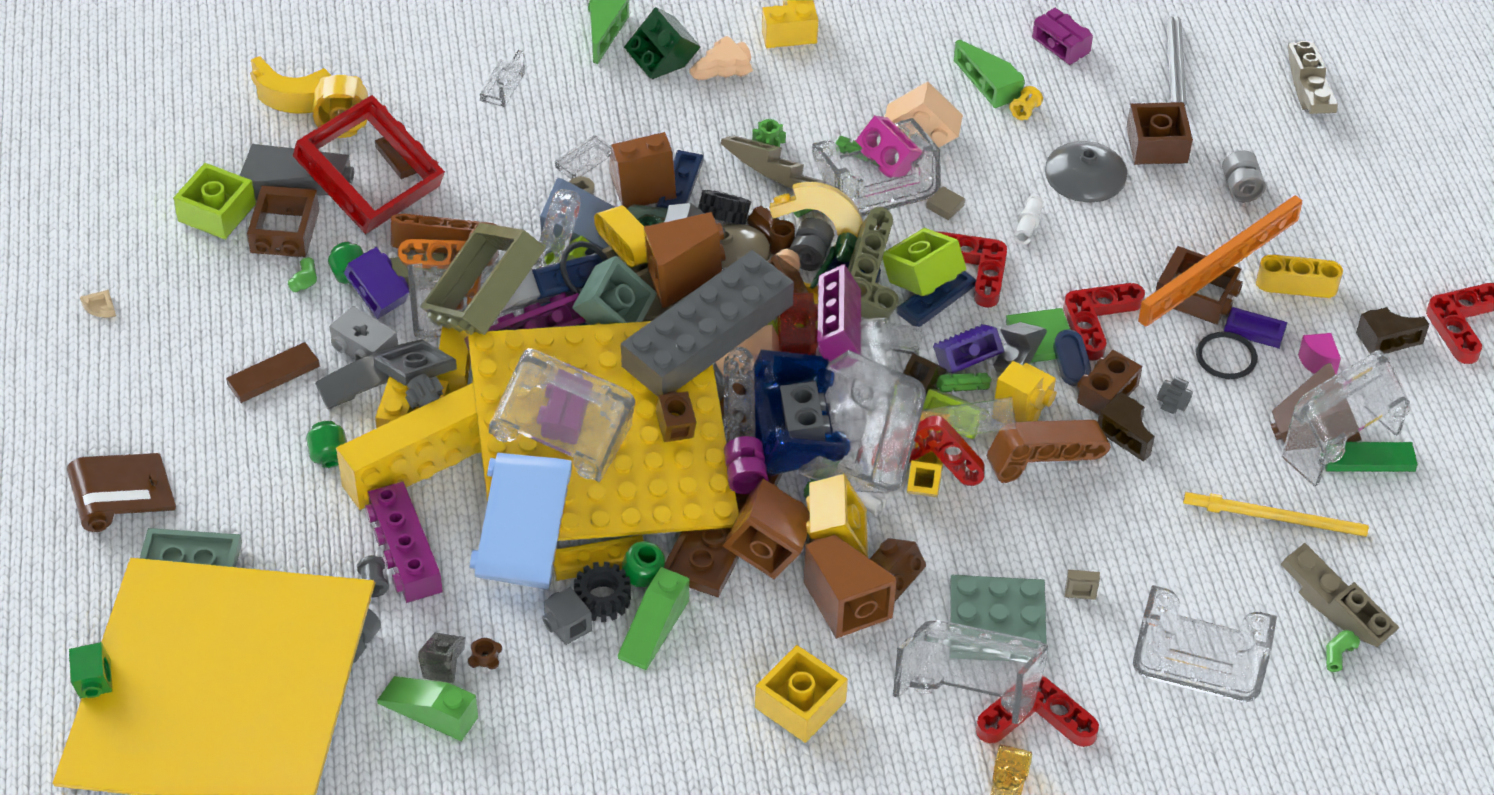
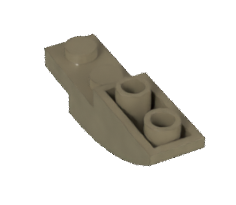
M1309 41L1288 43L1292 78L1302 110H1309L1310 114L1337 113L1338 103L1325 78L1327 68L1315 43Z
M1303 543L1280 564L1302 586L1298 593L1341 629L1353 631L1354 635H1357L1360 640L1379 647L1400 628L1355 582L1348 586L1306 543Z

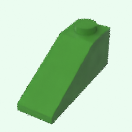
M629 0L589 1L588 12H590L593 63L598 64L629 18Z
M957 40L955 42L954 62L994 108L1009 104L1021 96L1025 80L1022 73L1018 72L1011 63L965 41Z
M663 567L659 569L644 594L618 653V659L641 669H648L689 602L688 577Z
M394 676L377 699L379 705L461 742L478 719L476 695L448 682Z

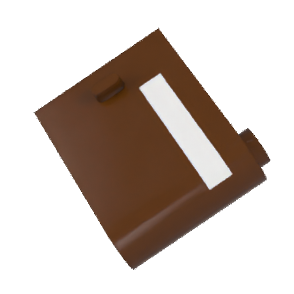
M160 453L79 457L71 461L67 466V473L81 525L86 531L101 532L111 525L114 514L175 511L176 509Z

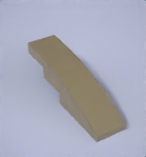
M735 135L721 138V145L740 161L763 176L788 188L793 189V184L802 182L824 184L827 182L804 176V164L781 159L782 147Z

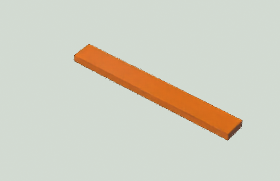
M1294 195L1141 302L1138 322L1145 327L1149 326L1299 220L1303 200Z

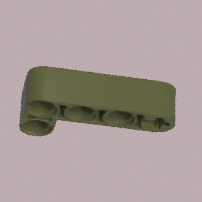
M883 207L873 208L862 223L848 266L849 272L861 289V317L876 323L887 321L899 304V298L895 291L875 283L893 224L892 214Z

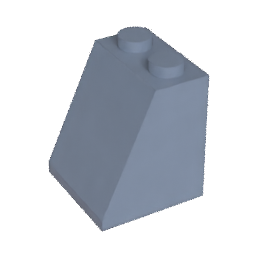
M557 178L540 215L541 242L546 247L542 256H546L551 251L582 235L601 250L608 247L609 245L596 230L594 215L615 206L562 178ZM589 248L585 251L586 256L596 253Z

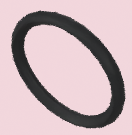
M574 242L564 250L561 256L560 268L563 280L574 294H580L581 291L572 284L567 274L566 262L569 253L576 248L585 247L596 252L603 262L608 260L606 254L590 242Z
M1216 332L1209 334L1199 342L1196 348L1197 360L1201 367L1219 378L1238 379L1250 374L1257 364L1258 355L1252 343L1235 333ZM1221 337L1238 340L1249 349L1252 356L1251 363L1245 370L1238 373L1229 374L1216 371L1203 359L1202 349L1204 345L1212 339Z

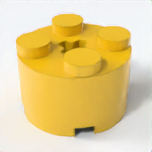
M333 75L324 76L319 80V84L314 92L313 120L317 127L369 97L368 91L359 77ZM367 119L337 138H347L357 134L360 128H364Z

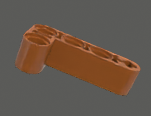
M395 214L391 216L390 245L394 248H399L402 242L409 239L467 241L479 223L497 224L414 214ZM441 247L437 248L433 253L448 254V250ZM453 248L454 255H457L456 248ZM497 250L485 268H489L494 264L499 255V250Z
M1096 420L1011 422L999 430L986 456L998 480L1001 483H1008L1021 476L1028 462L1095 460L1106 455L1111 445Z

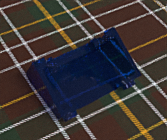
M760 350L745 383L744 400L751 436L759 439L763 444L767 475H776L842 461L844 456L848 455L850 440L846 438L843 431L833 432L825 396L828 388L833 386L835 378L829 359L816 355ZM816 381L818 393H824L826 411H822V416L828 415L830 433L825 434L826 441L790 438L789 431L786 430L780 386Z

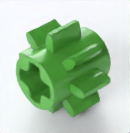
M766 119L758 122V129L752 130V140L780 147V143H786V132L783 131V124H779L773 119Z

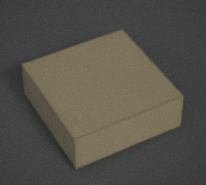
M942 186L927 200L926 208L949 220L965 205V198Z
M1068 569L1065 597L1096 600L1100 572Z

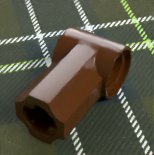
M762 205L754 208L753 212L748 216L747 224L758 229L766 236L772 255L779 253L783 249H790L795 238V226L793 223L787 220H780L779 218L773 219L770 210Z

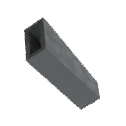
M260 144L251 145L240 176L252 180L255 201L258 199L261 186L317 190L318 196L328 194L293 157L294 148ZM321 152L349 183L353 182L354 167L350 166L349 155Z

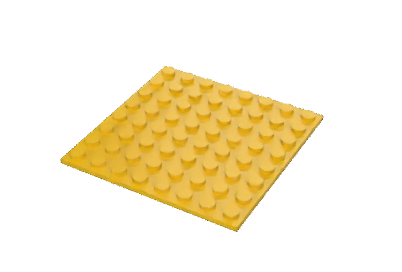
M651 321L487 331L485 335L474 332L472 335L468 334L487 502L492 477L487 476L490 458H496L497 453L559 458L572 461L570 482L567 485V496L565 498L558 541L732 528L739 512L735 491L729 488L724 455L726 437L713 364L676 391L678 393L688 391L697 422L694 438L664 442L656 415L658 396L622 367L621 343ZM559 371L573 374L575 377L590 378L593 381L591 397L578 442L575 445L563 443L560 440L555 441L543 438L541 436L542 425L537 424L541 406L547 407L549 402L548 399H545L548 382H555L557 372ZM670 413L672 415L679 416V414L677 413Z
M130 558L101 641L111 659L113 692L104 693L95 698L86 697L81 699L52 784L55 787L129 795H316L374 590V580Z

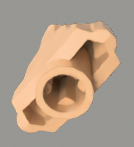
M725 36L715 42L713 48L706 51L705 57L696 61L689 69V73L697 80H707L715 76L727 78L733 75L740 77L748 75L753 71L750 64V50L746 43L739 42L736 44L730 37Z

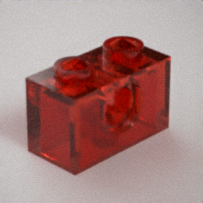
M793 293V306L777 317L780 359L815 358L818 347V329H816L818 304H814L813 293ZM795 324H802L805 327H796Z

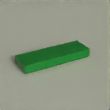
M1323 442L1321 448L1326 472H1416L1418 466L1413 442Z

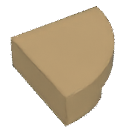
M109 290L80 297L83 308L91 315L103 318L116 316Z

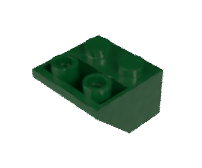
M655 7L624 48L647 76L655 79L684 68L701 46L675 16Z

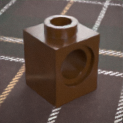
M671 391L664 395H659L656 415L663 441L671 442L694 438L697 422L688 391L679 393ZM670 413H677L679 414V416H675Z

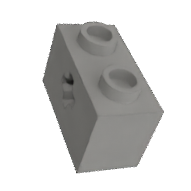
M355 306L348 309L329 326L332 346L338 352L347 354L355 359V361L398 345L396 331Z

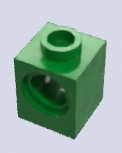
M102 642L70 648V682L79 698H95L101 694L113 692L111 659Z

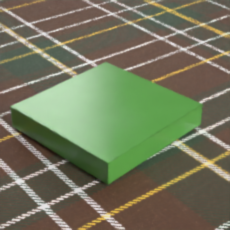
M1062 308L1006 315L1007 326L1022 322L1046 329L1047 333L1030 363L1056 359L1053 349L1054 340L1059 332L1070 329Z

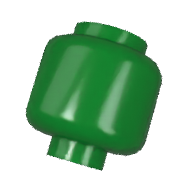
M342 242L331 249L328 264L337 282L352 285L344 275V272L349 262L364 254L359 245L351 242Z
M321 421L314 424L306 436L310 459L316 464H321L324 468L338 466L336 447L347 443L344 429L333 421Z
M648 541L636 542L630 546L622 561V569L625 570L626 577L629 576L630 584L642 588L649 587L659 569L665 566V556L662 550L656 544Z

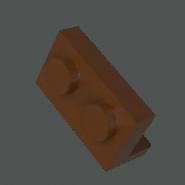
M887 538L869 558L896 578L895 601L926 567V562L915 541Z

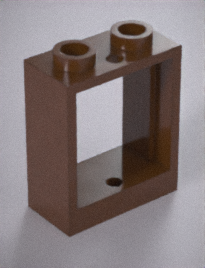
M261 186L247 231L250 253L306 257L320 210L317 190ZM266 214L302 216L298 232L262 229Z
M1177 246L1157 282L1156 291L1206 256ZM1233 266L1209 283L1225 289L1219 301L1194 293L1173 309L1218 325L1223 315H1229L1234 301L1232 297H1238L1243 286V281L1239 280L1242 268Z

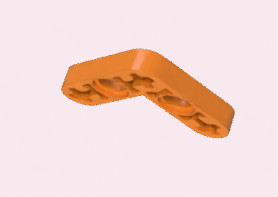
M409 239L400 244L398 256L406 267L447 269L454 259L453 248H456L458 254L466 241ZM413 247L417 253H425L424 248L427 247L426 254L428 260L424 261V256L419 254L414 255L413 259L409 260L405 253L410 252V249ZM442 247L448 250V256L445 260L435 261L433 259V252L437 248ZM481 274L475 281L474 286L465 295L467 297V305L472 301L470 297L475 296L481 288ZM464 300L456 308L457 311L463 309Z

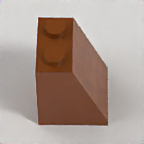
M665 132L611 144L609 171L621 205L628 209L633 204L645 206L658 203L659 198L664 196L665 200L677 198L673 152Z
M712 212L644 227L648 271L662 308L672 305L698 289L722 271L721 261H725L726 257L720 240L724 239V232L721 223L715 222Z
M762 479L750 492L722 546L772 579H775L801 554L808 534L806 523L810 521V512L801 501L795 500L780 490L775 484Z
M835 534L826 538L815 539L811 543L806 544L804 584L836 639L893 618L897 583L894 575Z

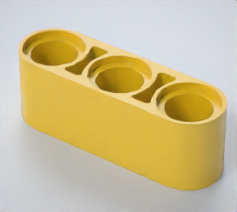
M620 205L594 215V224L599 235L629 267L647 263L644 226L626 207Z
M1271 254L1261 259L1256 285L1265 292L1331 298L1338 292L1343 268L1339 263L1332 260Z
M442 326L439 350L456 359L457 369L435 377L438 380L449 381L450 393L468 385L471 360L464 340L468 333L463 330L458 332L454 328L447 329Z

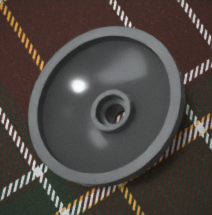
M1075 141L1058 147L1049 155L1046 161L1045 175L1050 186L1062 196L1079 202L1092 203L1108 200L1116 196L1124 188L1127 179V167L1123 159L1109 147L1091 141Z

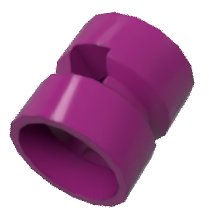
M742 436L726 443L724 455L729 488L738 494H750L762 479L768 481L766 464L764 463L763 444L759 439Z

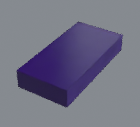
M1232 307L1224 332L1235 333L1247 340L1280 349L1288 322Z

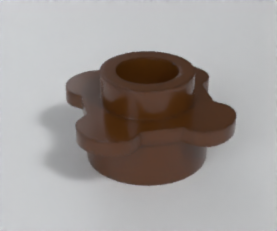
M480 638L471 643L472 655L468 658V665L470 667L476 668L481 666L492 670L499 666L498 654L502 652V645L499 642H495L490 638Z

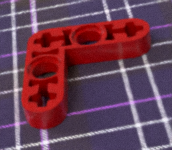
M935 231L957 239L960 247L968 246L973 249L971 252H961L965 263L979 265L974 300L979 306L985 308L997 305L1000 299L1006 263V244L997 239ZM993 270L998 275L987 276L984 274V271ZM986 287H991L990 295L985 294Z
M1124 283L1080 289L1066 294L1063 305L1064 314L1070 329L1082 336L1090 361H1096L1103 357L1107 344L1097 316L1139 310L1141 302L1145 298V290L1139 284ZM1101 297L1108 298L1111 303L1102 304L1097 299ZM1077 305L1081 307L1080 312H1078ZM1087 322L1092 327L1084 329L1079 327L1078 323ZM1091 338H1092V340H1091L1092 345L1088 344V343H1089V339H1091Z
M1485 283L1435 295L1429 300L1426 310L1427 317L1453 356L1461 363L1473 364L1479 359L1482 343L1465 318L1494 311V283ZM1459 300H1468L1473 305L1464 306ZM1456 326L1461 332H1452L1447 327Z
M940 416L927 417L882 442L874 448L872 457L874 469L880 473L889 474L911 463V460L915 461L932 451L962 484L967 486L980 484L984 479L985 471L983 460L948 421ZM905 441H915L919 446L914 449H907L902 444ZM949 447H957L961 450V453L949 455L945 450Z
M1037 673L1024 677L978 716L976 733L980 740L986 743H997L1036 712L1072 743L1081 747L1094 744L1099 731V723L1094 716L1047 677ZM1030 687H1031L1032 689H1034V690L1037 689V688H1040V689H1041V692H1039V691H1037V690L1034 691V692H1031V691H1030ZM1016 703L1020 705L1022 711L1015 714L1010 713L1005 709V705ZM1058 704L1063 705L1067 708L1068 713L1057 715L1052 712L1051 707ZM998 721L997 729L993 727H990L989 729L985 728L986 724L988 726H992ZM1078 727H1079L1080 729H1082V730L1087 727V728L1090 729V730H1089V732H1087V731H1085V730L1082 731V732H1079V731H1078Z

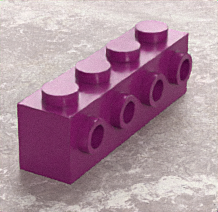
M845 264L819 275L817 342L822 357L829 359L834 368L843 364H850L861 357V289Z
M565 292L550 298L551 303L541 307L540 303H536L524 308V314L515 317L514 313H509L498 318V323L492 325L488 331L580 326L587 321L572 308L579 294L576 293L567 297ZM467 336L466 338H464V340H465V343H466L467 348H468V350H469V343H468V336Z
M404 481L368 491L369 504L365 505L366 514L369 522H375L377 526L374 528V534L378 546L384 545L386 549L383 551L387 569L393 568L395 572L392 575V580L396 592L403 593L406 603L442 593L441 573Z

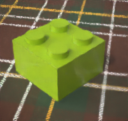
M204 163L173 197L178 222L222 239H226L256 205L252 180L208 163Z
M925 227L884 251L882 258L891 284L921 296L933 293L935 288L945 282L954 280L958 274L967 270L958 240Z

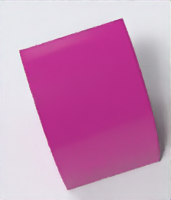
M1332 333L1303 335L1298 353L1303 366L1315 374L1324 365L1331 363L1337 375L1341 357Z

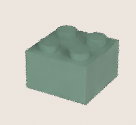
M614 256L594 267L572 308L590 325L597 323L642 322L657 292L622 260Z

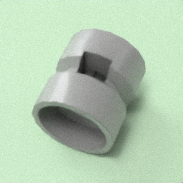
M1247 150L1236 151L1224 159L1222 169L1231 196L1235 201L1242 203L1251 202L1262 196L1266 185L1254 153Z

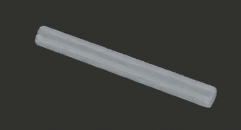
M1171 16L1167 19L1168 23L1166 24L1171 102H1184L1186 105L1182 24L1179 17L1174 18Z

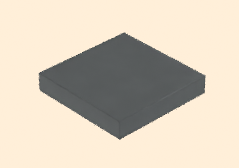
M426 341L417 342L374 357V366L405 386L413 378L421 374H427L429 378L457 369L456 359Z

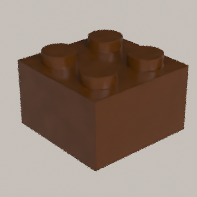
M1184 102L1130 103L1126 128L1134 165L1188 163L1193 138Z

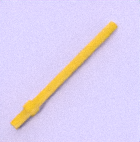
M1185 492L1183 504L1205 507L1207 511L1219 513L1221 510L1367 537L1369 525L1223 499L1222 495L1213 493L1207 496Z

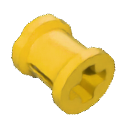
M1024 87L1021 91V96L1018 99H1014L1009 105L1012 115L1019 120L1029 119L1032 115V110L1043 103V95L1036 87Z

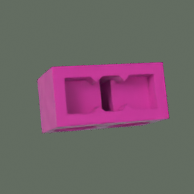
M874 115L855 140L862 147L861 152L867 158L875 160L880 165L879 170L889 178H904L924 153L888 117ZM880 134L881 140L879 145H877V137ZM898 152L899 159H898V161H897V163H896V162H895V155H896V153Z

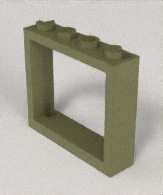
M479 223L420 307L428 313L426 317L439 327L443 325L447 329L454 328L458 332L463 330L470 335L474 332L485 335L546 247L525 230ZM497 250L506 251L465 311H457L456 308Z

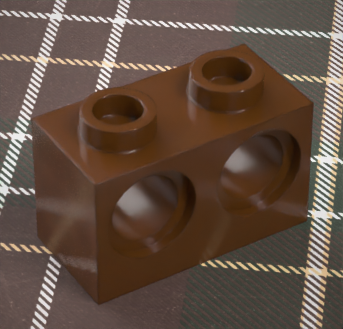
M1113 349L1105 358L1101 357L1097 361L1089 375L1084 374L1077 385L1079 390L1077 403L1099 415V411L1120 392L1129 396L1139 386L1143 366Z

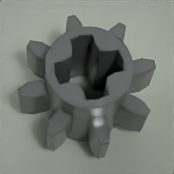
M421 374L407 384L409 390L406 391L407 396L405 398L412 409L418 406L420 408L441 398L440 396L443 395L442 390L444 388L437 377L430 379L427 374Z
M1177 376L1176 378L1174 377L1172 382L1165 380L1157 395V400L1163 402L1161 409L1171 414H1176L1177 409L1185 411L1193 395V391L1187 389L1189 382Z

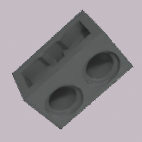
M816 381L780 386L782 411L790 451L826 446L825 434L830 433V423L828 415L822 416V411H826L824 393H818Z

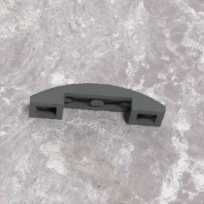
M424 340L407 342L371 354L316 381L315 385L327 410L355 399L357 394L388 382L389 375L374 366V357Z

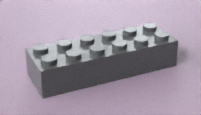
M751 250L621 343L622 367L656 396L677 391L793 306L794 282L755 251Z

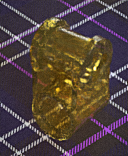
M1002 744L999 745L990 795L1022 794L1025 780H1027L1032 751Z

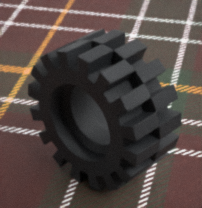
M702 190L698 209L703 213L712 212L714 219L718 221L746 224L751 201L724 192Z
M599 562L593 563V569L587 565L583 567L584 573L581 571L577 573V579H574V591L591 611L592 621H596L597 617H601V622H607L606 617L608 616L613 621L617 619V612L621 616L625 614V608L628 609L630 606L631 584L629 576L626 577L624 569L620 571L617 564L610 568L609 562H604V566L599 567ZM597 587H609L614 590L613 594L606 597H598L590 592Z

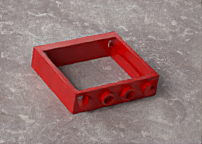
M370 95L297 140L293 152V157L365 235L389 220L391 216L400 213L440 187L445 173L438 165L439 162L434 160L424 150L423 145L415 140L406 131L405 126L400 121H397L388 112L387 107L382 105L373 95ZM366 119L423 179L377 210L370 206L318 150Z

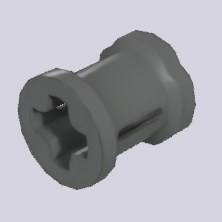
M374 555L361 558L357 563V571L362 579L374 580L375 582L371 598L384 595L389 589L388 581L383 576L385 562L382 557Z

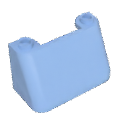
M497 453L496 458H490L487 476L492 477L482 534L479 549L472 550L469 567L475 569V577L550 590L552 564H554L561 519L567 496V485L570 482L572 472L571 460Z

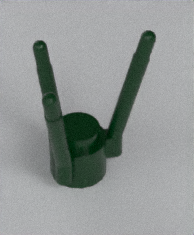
M847 232L838 236L835 246L831 247L829 255L810 284L811 289H814L819 283V275L826 272L834 257L841 262H849L851 260L857 240L854 234Z

